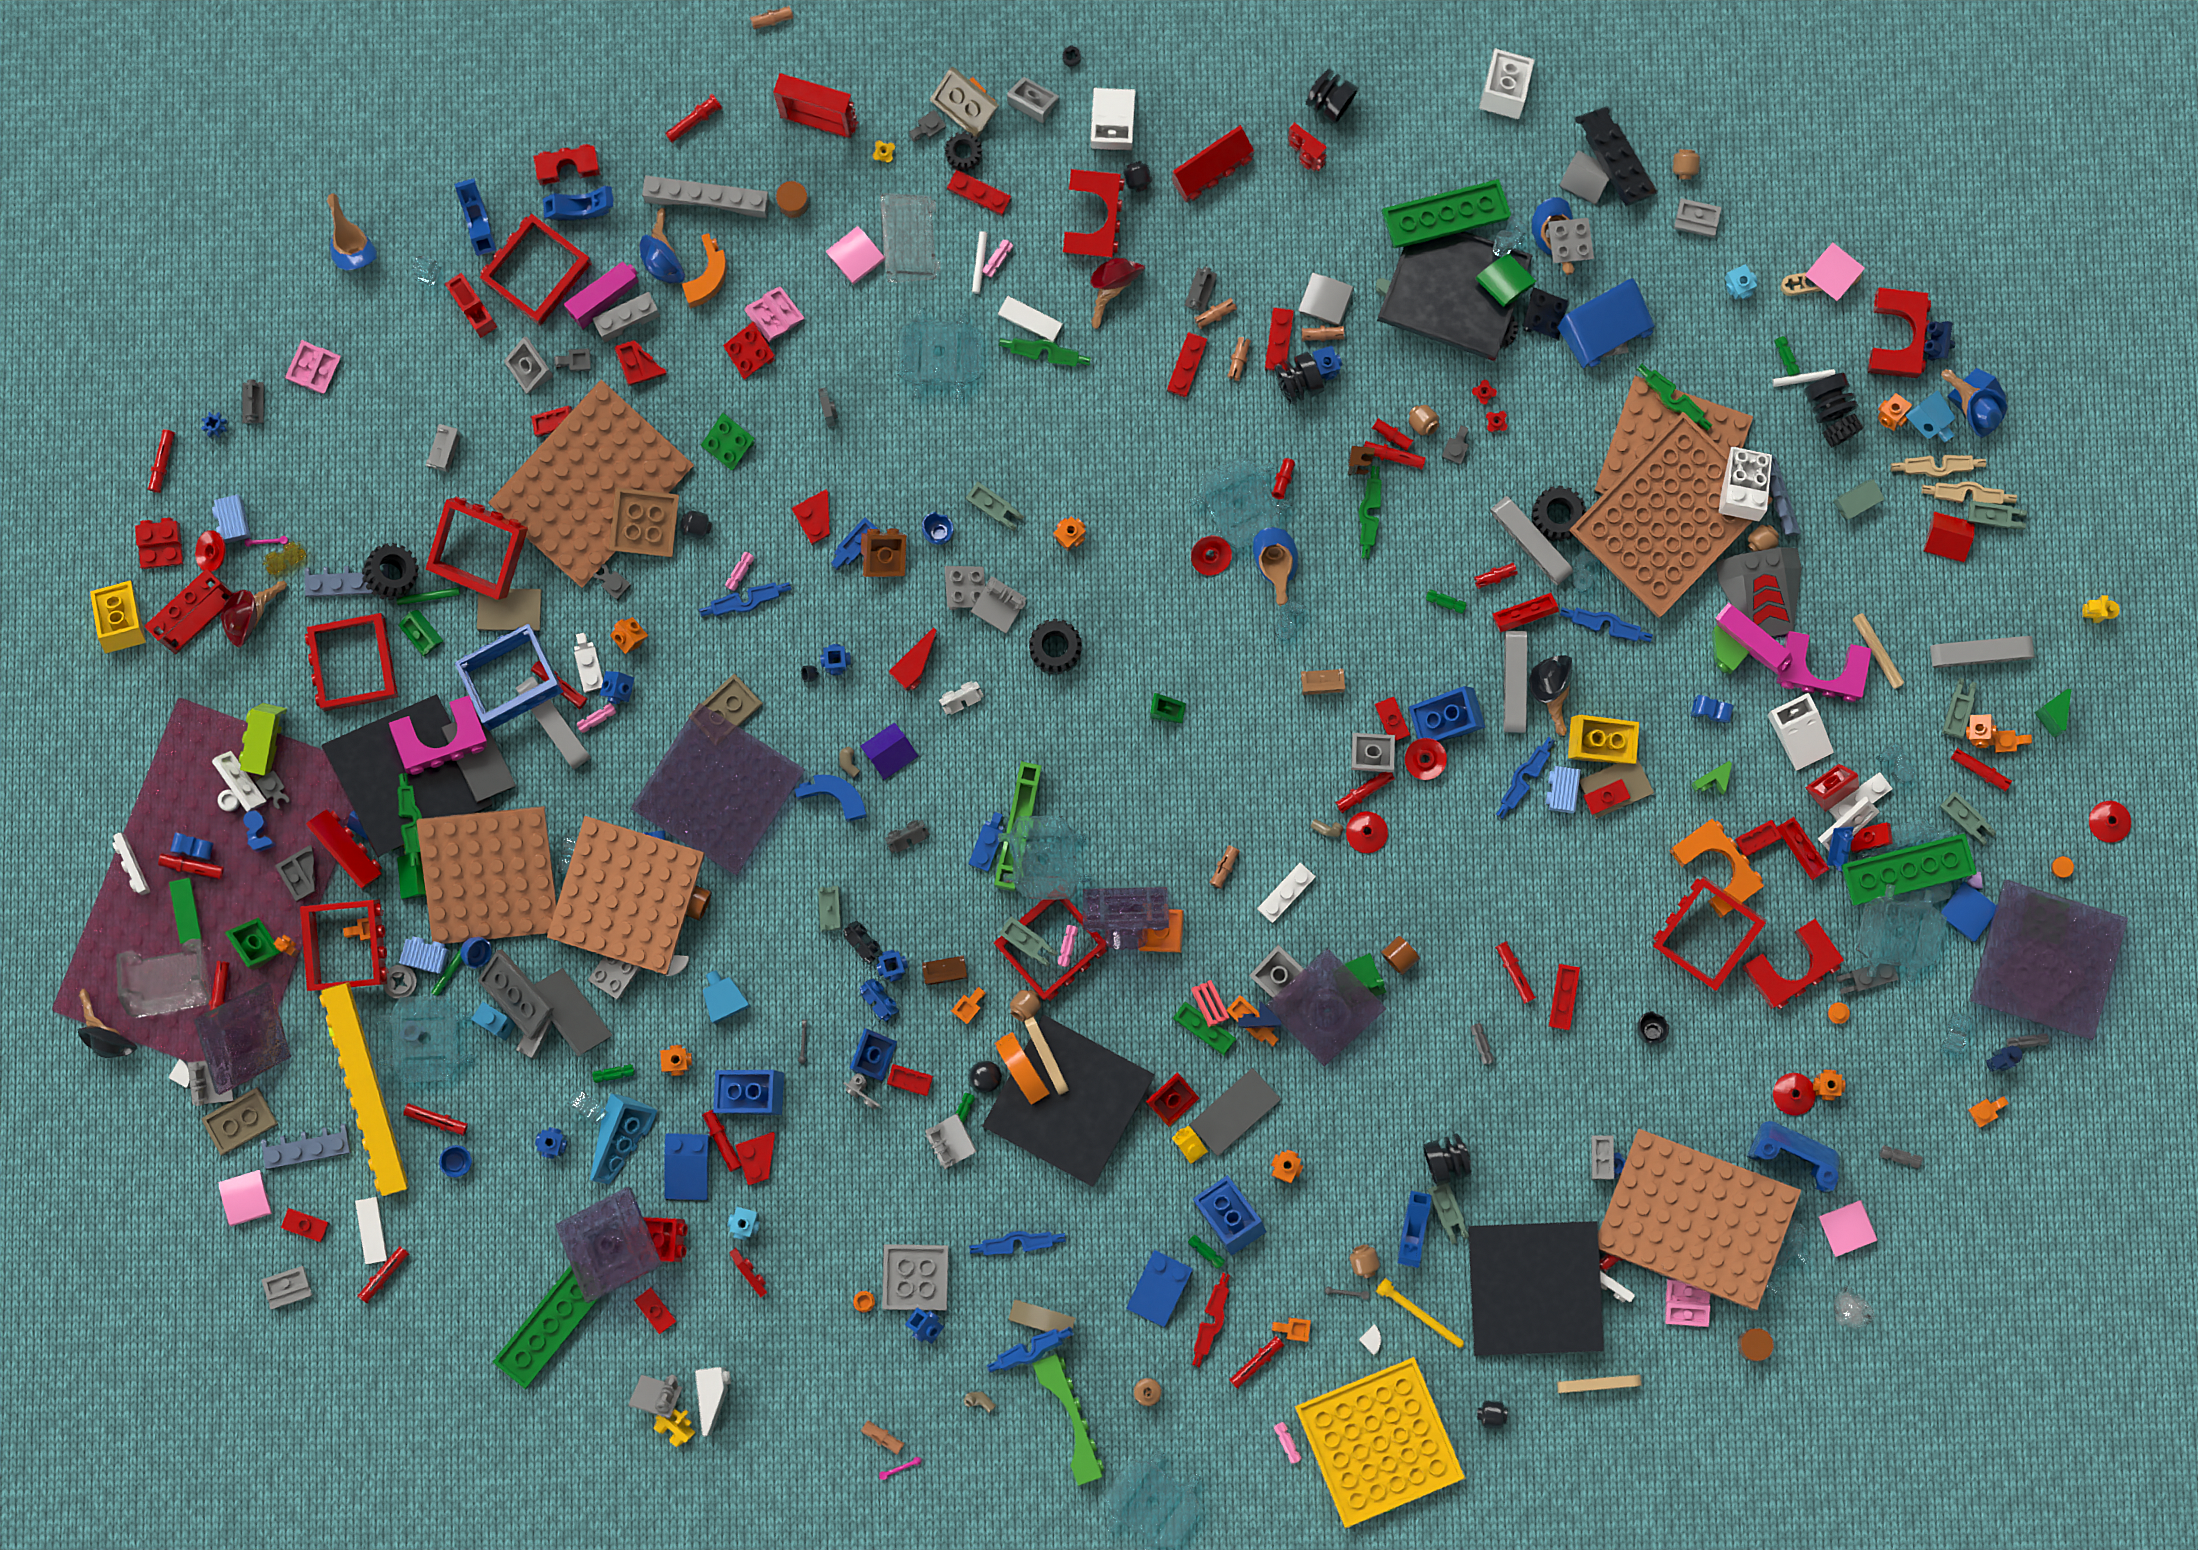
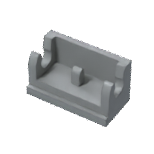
M439 424L426 466L449 472L461 433L457 428Z
M547 1018L535 1038L529 1039L524 1034L516 1050L536 1059L554 1024L551 1019Z
M1591 1136V1180L1614 1179L1613 1136Z

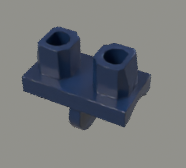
M1936 321L1928 323L1927 331L1931 334V339L1925 343L1924 351L1928 353L1929 360L1947 359L1949 349L1955 348V341L1950 340L1952 322Z
M2017 1046L2004 1047L1992 1052L1994 1057L1985 1060V1063L1990 1072L1998 1069L2005 1071L2015 1067V1064L2021 1061L2022 1051Z

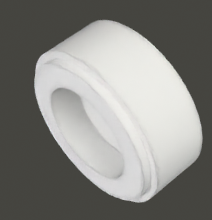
M225 790L218 796V804L225 811H234L240 805V801L232 790Z

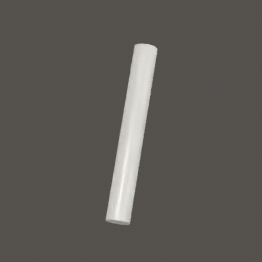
M979 232L972 293L979 294L981 289L987 232Z
M1831 369L1772 379L1773 387L1821 380L1834 375L1835 370Z

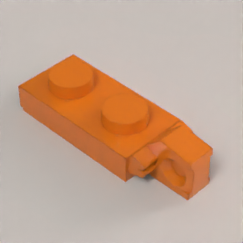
M1241 995L1226 1010L1237 1022L1238 1018H1242V1014H1255V1017H1259V1012ZM1244 1028L1261 1043L1266 1040L1274 1046L1279 1041L1272 1033L1275 1028Z

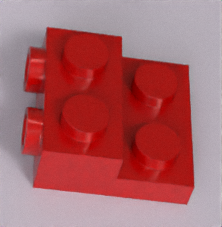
M1294 122L1289 128V145L1296 151L1300 150L1299 160L1303 167L1308 170L1311 168L1313 171H1320L1326 163L1327 146Z
M168 517L162 518L159 523H153L152 520H142L140 525H135L136 546L139 547L141 569L184 565L179 522Z
M639 1217L636 1260L682 1262V1258H685L687 1253L686 1246L683 1245L684 1236L688 1233L685 1219Z

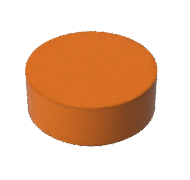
M2065 856L2056 858L2051 864V871L2058 878H2066L2074 870L2072 860Z

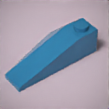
M610 1094L602 1116L590 1180L605 1184L611 1183L624 1165V1159L630 1151L634 1152L637 1148L635 1144L643 1134L646 1135L650 1130L658 1110L632 1098Z

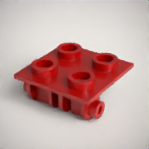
M754 322L750 323L723 345L744 380L765 363L771 364L775 361L774 353Z

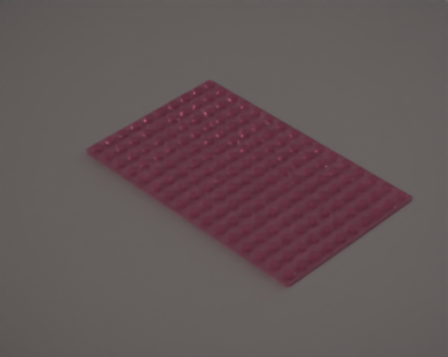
M179 698L123 832L128 839L150 892L141 895L137 891H133L129 882L132 880L129 872L126 873L121 864L124 860L121 854L115 852L52 1009L54 1012L86 1023L84 1006L79 996L80 991L85 989L89 993L94 1017L99 1019L106 1027L117 1030L129 1040L188 1062L229 1059L231 1078L247 1083L250 1080L303 947L300 906L320 904L337 862L307 827L306 823L327 809L329 813L333 810L341 819L338 823L344 829L347 826L349 815L353 808L322 749L277 733L275 742L277 749L271 771L274 770L286 787L282 794L287 795L291 803L288 804L285 799H281L279 805L282 809H277L273 804L274 798L268 800L256 783L265 775L246 772L266 800L263 806L252 810L263 815L267 821L268 826L259 837L263 838L266 836L277 845L256 853L247 844L248 836L246 832L250 829L245 826L243 821L247 813L243 805L240 803L236 810L228 812L223 810L218 804L220 793L225 790H231V788L212 763L215 757L232 751L239 761V755L244 750L245 744L242 743L244 732L247 731L248 723L189 700ZM180 833L187 837H195L214 843L210 860L191 857L184 852L182 854L172 853L170 849L174 834ZM312 845L314 849L316 892L296 902L275 865L305 847ZM164 853L176 857L182 855L186 859L224 866L223 877L220 880L186 871L177 872L173 868L158 866L160 854ZM191 878L203 940L180 944L169 882ZM259 917L274 942L278 937L282 938L285 934L297 944L295 948L300 952L295 958L286 952H281L272 960L253 971L246 966L225 932ZM216 961L230 963L224 999L226 1007L223 1008L221 1026L208 1025L209 1001L212 999Z

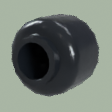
M1142 161L1126 165V169L1123 171L1127 188L1135 189L1136 193L1148 189L1147 185L1153 181L1148 164L1142 163Z
M689 510L687 514L684 513L680 524V529L683 530L685 536L696 539H703L705 534L710 533L712 522H709V516L706 513Z
M1484 1401L1482 1408L1478 1407L1477 1420L1481 1421L1483 1428L1502 1429L1504 1424H1507L1508 1407H1505L1503 1402Z

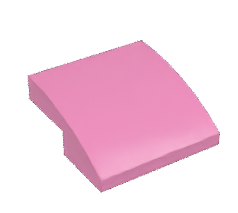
M858 226L826 251L827 255L853 285L885 260L882 253Z
M1832 242L1805 276L1838 301L1865 268Z
M781 286L765 293L761 299L747 305L744 309L768 342L781 336L804 320L803 315Z
M301 340L285 379L324 394L341 356Z
M260 1170L219 1182L220 1193L230 1226L272 1214L269 1197L265 1191L263 1176Z
M1861 1200L1819 1216L1835 1257L1878 1240Z
M1667 1278L1665 1324L1709 1327L1710 1293L1675 1279Z

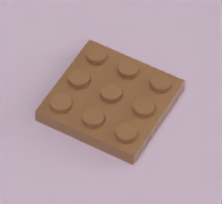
M616 487L609 550L672 557L679 495Z

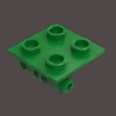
M722 413L701 443V446L733 471L747 449L753 447L755 444L753 440L755 438L726 414Z
M1370 953L1331 969L1347 1008L1386 993L1383 979L1380 978Z

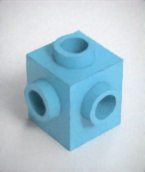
M1746 264L1728 272L1725 276L1727 282L1726 289L1730 295L1734 296L1735 300L1741 297L1744 300L1754 294L1753 292L1757 287L1758 281L1753 272L1750 273Z
M736 1206L735 1213L730 1215L727 1227H730V1232L734 1233L733 1237L746 1240L747 1237L752 1238L753 1234H757L760 1222L757 1221L759 1213ZM742 1221H746L744 1228L741 1227Z

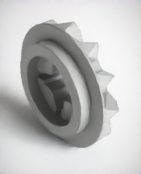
M395 965L388 969L387 984H383V988L389 996L401 999L408 997L415 991L417 980L415 973L409 967ZM402 976H404L403 981L405 982L407 987L400 985L398 988H396L397 983L392 978L395 977L400 979Z

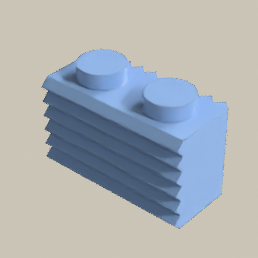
M233 495L215 499V506L212 507L214 518L219 521V526L216 527V530L221 534L224 542L230 543L251 538L242 497L240 495Z
M1555 766L1554 770L1549 772L1548 783L1552 785L1551 792H1547L1545 804H1549L1548 810L1566 813L1575 812L1580 769Z
M412 936V940H405L399 962L401 965L443 975L449 950L444 948L445 944L434 941L432 945L424 943L425 939Z

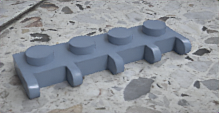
M1772 455L1769 491L1776 500L1774 506L1780 518H1782L1781 528L1787 536L1794 537L1801 534L1776 456Z
M384 564V571L381 572L386 578L390 579L389 564ZM344 566V573L329 574V567H323V574L310 575V568H305L306 597L372 594L373 592L372 589L368 590L366 588L368 583L363 582L362 578L364 575L362 572L350 573L349 566Z
M346 1123L341 1124V1133L329 1135L328 1129L325 1127L322 1128L323 1136L308 1139L307 1133L304 1131L301 1132L302 1140L287 1143L284 1135L280 1136V1145L268 1147L266 1139L261 1140L265 1169L351 1153Z

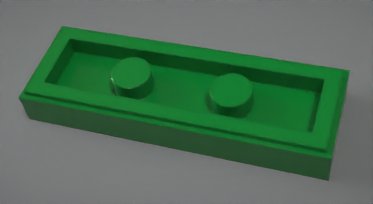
M185 878L169 882L180 944L203 940L192 879Z
M1186 1001L1172 1018L1223 1056L1236 1040L1234 1036L1217 1024L1209 1027L1203 1014Z

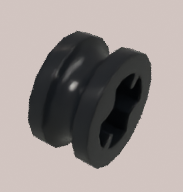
M1068 46L1063 50L1062 58L1064 64L1069 67L1079 64L1081 54L1077 47ZM1073 52L1077 58H1072L1070 61L1066 55H1071Z

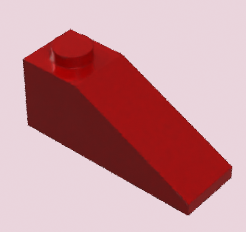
M934 627L889 670V674L907 692L910 689L915 690L921 684L920 679L923 677L937 636V631Z

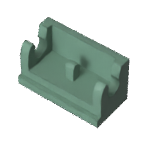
M1870 479L1832 501L1841 516L1849 520L1884 500V497L1875 480Z
M831 886V888L820 887L818 895L821 932L842 930L840 888L838 886Z

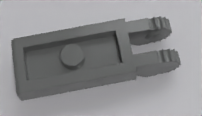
M1893 959L1853 970L1851 973L1836 977L1837 982H1843L1850 978H1853L1855 986L1842 988L1840 990L1841 995L1853 991L1859 992L1899 980Z

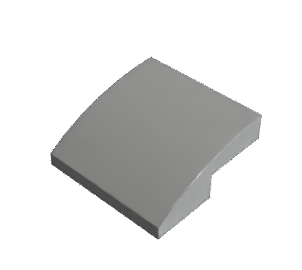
M1312 273L1298 311L1304 315L1317 317L1323 322L1340 326L1354 287L1341 281Z

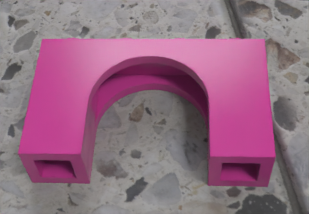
M1788 631L1783 647L1791 653L1793 660L1790 668L1777 676L1776 683L1781 684V687L1787 689H1794V687L1802 688V692L1805 693L1821 692L1823 693L1822 696L1828 698H1835V696L1843 697V700L1854 703L1862 698L1872 648L1851 644L1847 648L1842 674L1834 680H1820L1814 677L1806 666L1805 657L1810 635Z
M469 695L449 702L458 729L454 740L445 747L430 748L422 744L415 734L409 716L389 723L390 731L407 774H419L424 771V768L430 766L432 768L439 767L444 764V761L450 759L453 761L459 760L467 753L472 752L476 754L487 747L485 735Z

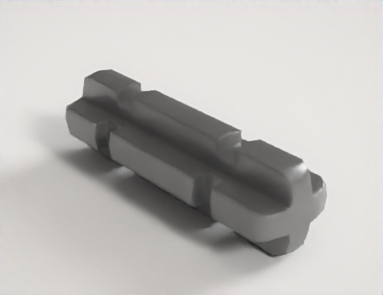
M1474 1024L1470 1029L1472 1034L1475 1035L1474 1040L1479 1054L1482 1055V1062L1484 1065L1490 1064L1494 1061V1057L1490 1053L1491 1049L1486 1035L1483 1034L1482 1024Z
M2046 1033L2039 1034L2038 1036L2029 1035L2021 1036L2017 1039L2016 1037L2006 1039L2007 1047L2028 1048L2038 1046V1044L2039 1046L2049 1044V1037Z
M1883 1145L1880 1150V1157L1891 1158L1892 1161L1905 1165L1909 1163L1911 1167L1919 1168L1922 1164V1157L1914 1154L1912 1156L1911 1153L1896 1148L1892 1150V1147Z

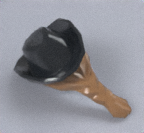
M1567 655L1554 656L1541 661L1533 667L1529 678L1531 693L1537 701L1548 705L1549 713L1555 722V731L1560 736L1566 735L1567 729L1564 725L1561 710L1564 700L1568 697L1573 671L1572 657Z
M82 989L79 996L84 1006L83 1010L87 1027L77 1030L79 1037L85 1045L102 1058L127 1056L135 1052L138 1047L134 1042L122 1036L117 1030L106 1027L99 1019L94 1017L89 993Z

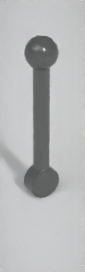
M802 1020L801 1051L798 1058L800 1064L806 1062L804 1054L807 1020Z
M1330 1286L1325 1288L1327 1295L1335 1293L1358 1296L1364 1300L1369 1298L1367 1291L1361 1293L1337 1290Z

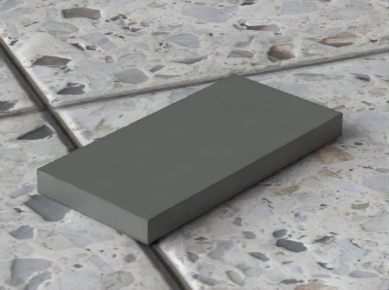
M476 713L487 741V747L476 754L472 752L467 753L463 758L456 761L476 803H479L515 788L516 784L490 731L482 724L478 713ZM456 722L441 728L448 744L454 740L457 734Z
M502 949L496 951L477 980L529 1039L535 1038L554 1009V1006Z
M563 968L534 984L554 1006L549 1018L578 1057L612 1036Z
M1252 1067L1189 1125L1218 1157L1281 1099Z

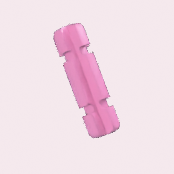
M1008 240L1001 242L999 245L1000 249L997 248L988 261L989 265L986 264L982 272L988 277L994 276L996 268H999L1007 257L1006 253L1012 250L1013 244Z
M748 552L743 553L741 562L737 563L731 573V578H728L725 583L728 589L732 591L737 589L738 582H741L749 568L748 565H751L754 560L752 554Z
M609 703L604 706L603 710L599 709L586 717V720L579 721L577 727L582 733L590 730L589 727L592 726L593 728L605 721L606 717L616 714V710Z
M1068 925L1066 928V936H1064L1060 951L1061 956L1058 959V965L1069 966V957L1072 955L1076 940L1074 937L1077 936L1078 927Z
M1281 1422L1275 1425L1274 1429L1277 1435L1279 1434L1280 1436L1279 1440L1285 1452L1289 1455L1290 1463L1294 1464L1300 1461L1301 1456L1298 1451L1296 1452V1446L1290 1433L1286 1431L1288 1429L1285 1423Z

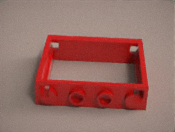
M779 73L773 94L780 118L851 138L852 132L855 133L859 121H856V109L854 108L851 94Z
M531 213L529 217H525L521 221L517 232L512 233L508 237L504 248H500L495 253L491 264H487L482 269L480 279L485 285L541 327L592 262L586 254ZM534 225L578 258L536 311L532 310L492 279Z
M455 496L454 498L446 499L425 569L494 599L507 598L528 527L521 525L522 523L518 522L519 520L505 519L504 515L500 512L487 511L483 505L470 504L466 498ZM456 510L512 533L497 584L440 561Z
M206 568L144 627L158 642L174 654H177L222 612L223 605L227 601L222 596L225 593L231 596L233 592ZM210 581L214 584L212 588L208 585ZM174 640L179 643L175 648L171 644Z
M382 613L307 627L308 633L305 634V641L307 646L310 645L311 653L308 654L310 666L314 668V674L311 677L313 685L317 686L318 694H315L317 707L320 706L325 712L398 698L386 621ZM374 623L385 690L327 701L316 634Z
M1703 875L1701 879L1696 878L1690 886L1692 889L1688 897L1684 895L1677 905L1680 908L1677 913L1672 912L1666 919L1665 923L1668 924L1663 931L1661 929L1658 930L1653 938L1655 940L1653 947L1717 991L1767 920ZM1704 887L1754 922L1713 979L1663 944Z
M1058 887L1018 922L1028 927L1059 900L1098 945L1045 992L1006 949L1005 946L1009 943L1008 940L1000 936L993 942L996 948L1043 1001L1054 999L1059 994L1057 990L1060 987L1070 985L1075 980L1073 976L1079 971L1081 973L1086 971L1091 966L1089 962L1095 957L1097 959L1102 957L1107 952L1105 948L1108 946L1107 942Z
M380 900L300 906L307 991L324 990L347 982L350 983L351 987L387 984V973H389V970L385 964L387 948L384 946L383 940L386 932L384 925H382L384 910L381 908ZM368 907L374 979L322 983L316 912Z

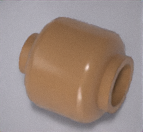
M1679 150V153L1674 154L1673 173L1679 175V179H1692V175L1699 173L1700 156L1695 154L1696 150Z
M1428 405L1415 406L1411 409L1409 425L1420 435H1431L1438 429L1439 416Z
M1760 525L1748 536L1750 543L1748 548L1751 552L1773 549L1779 544V535L1772 526Z
M1020 990L1010 1002L1011 1015L1021 1022L1035 1016L1041 1008L1039 995L1033 990Z
M1367 1244L1355 1247L1349 1257L1354 1273L1356 1275H1363V1278L1374 1276L1376 1274L1375 1271L1380 1267L1376 1250Z
M1145 1378L1136 1383L1134 1396L1139 1404L1152 1406L1159 1401L1162 1390L1157 1381Z

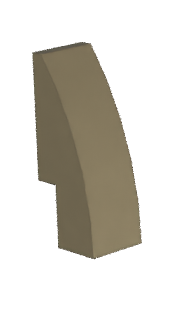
M1014 1299L1008 1320L1049 1332L1053 1329L1061 1331L1068 1327H1071L1073 1330L1076 1318Z

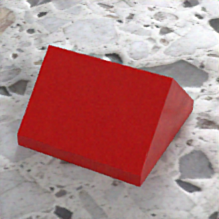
M1934 511L1923 552L1964 563L1974 539L1975 524Z
M1837 764L1805 788L1826 812L1859 789V777L1856 772L1841 764Z
M1177 1072L1146 1101V1104L1170 1127L1200 1098Z

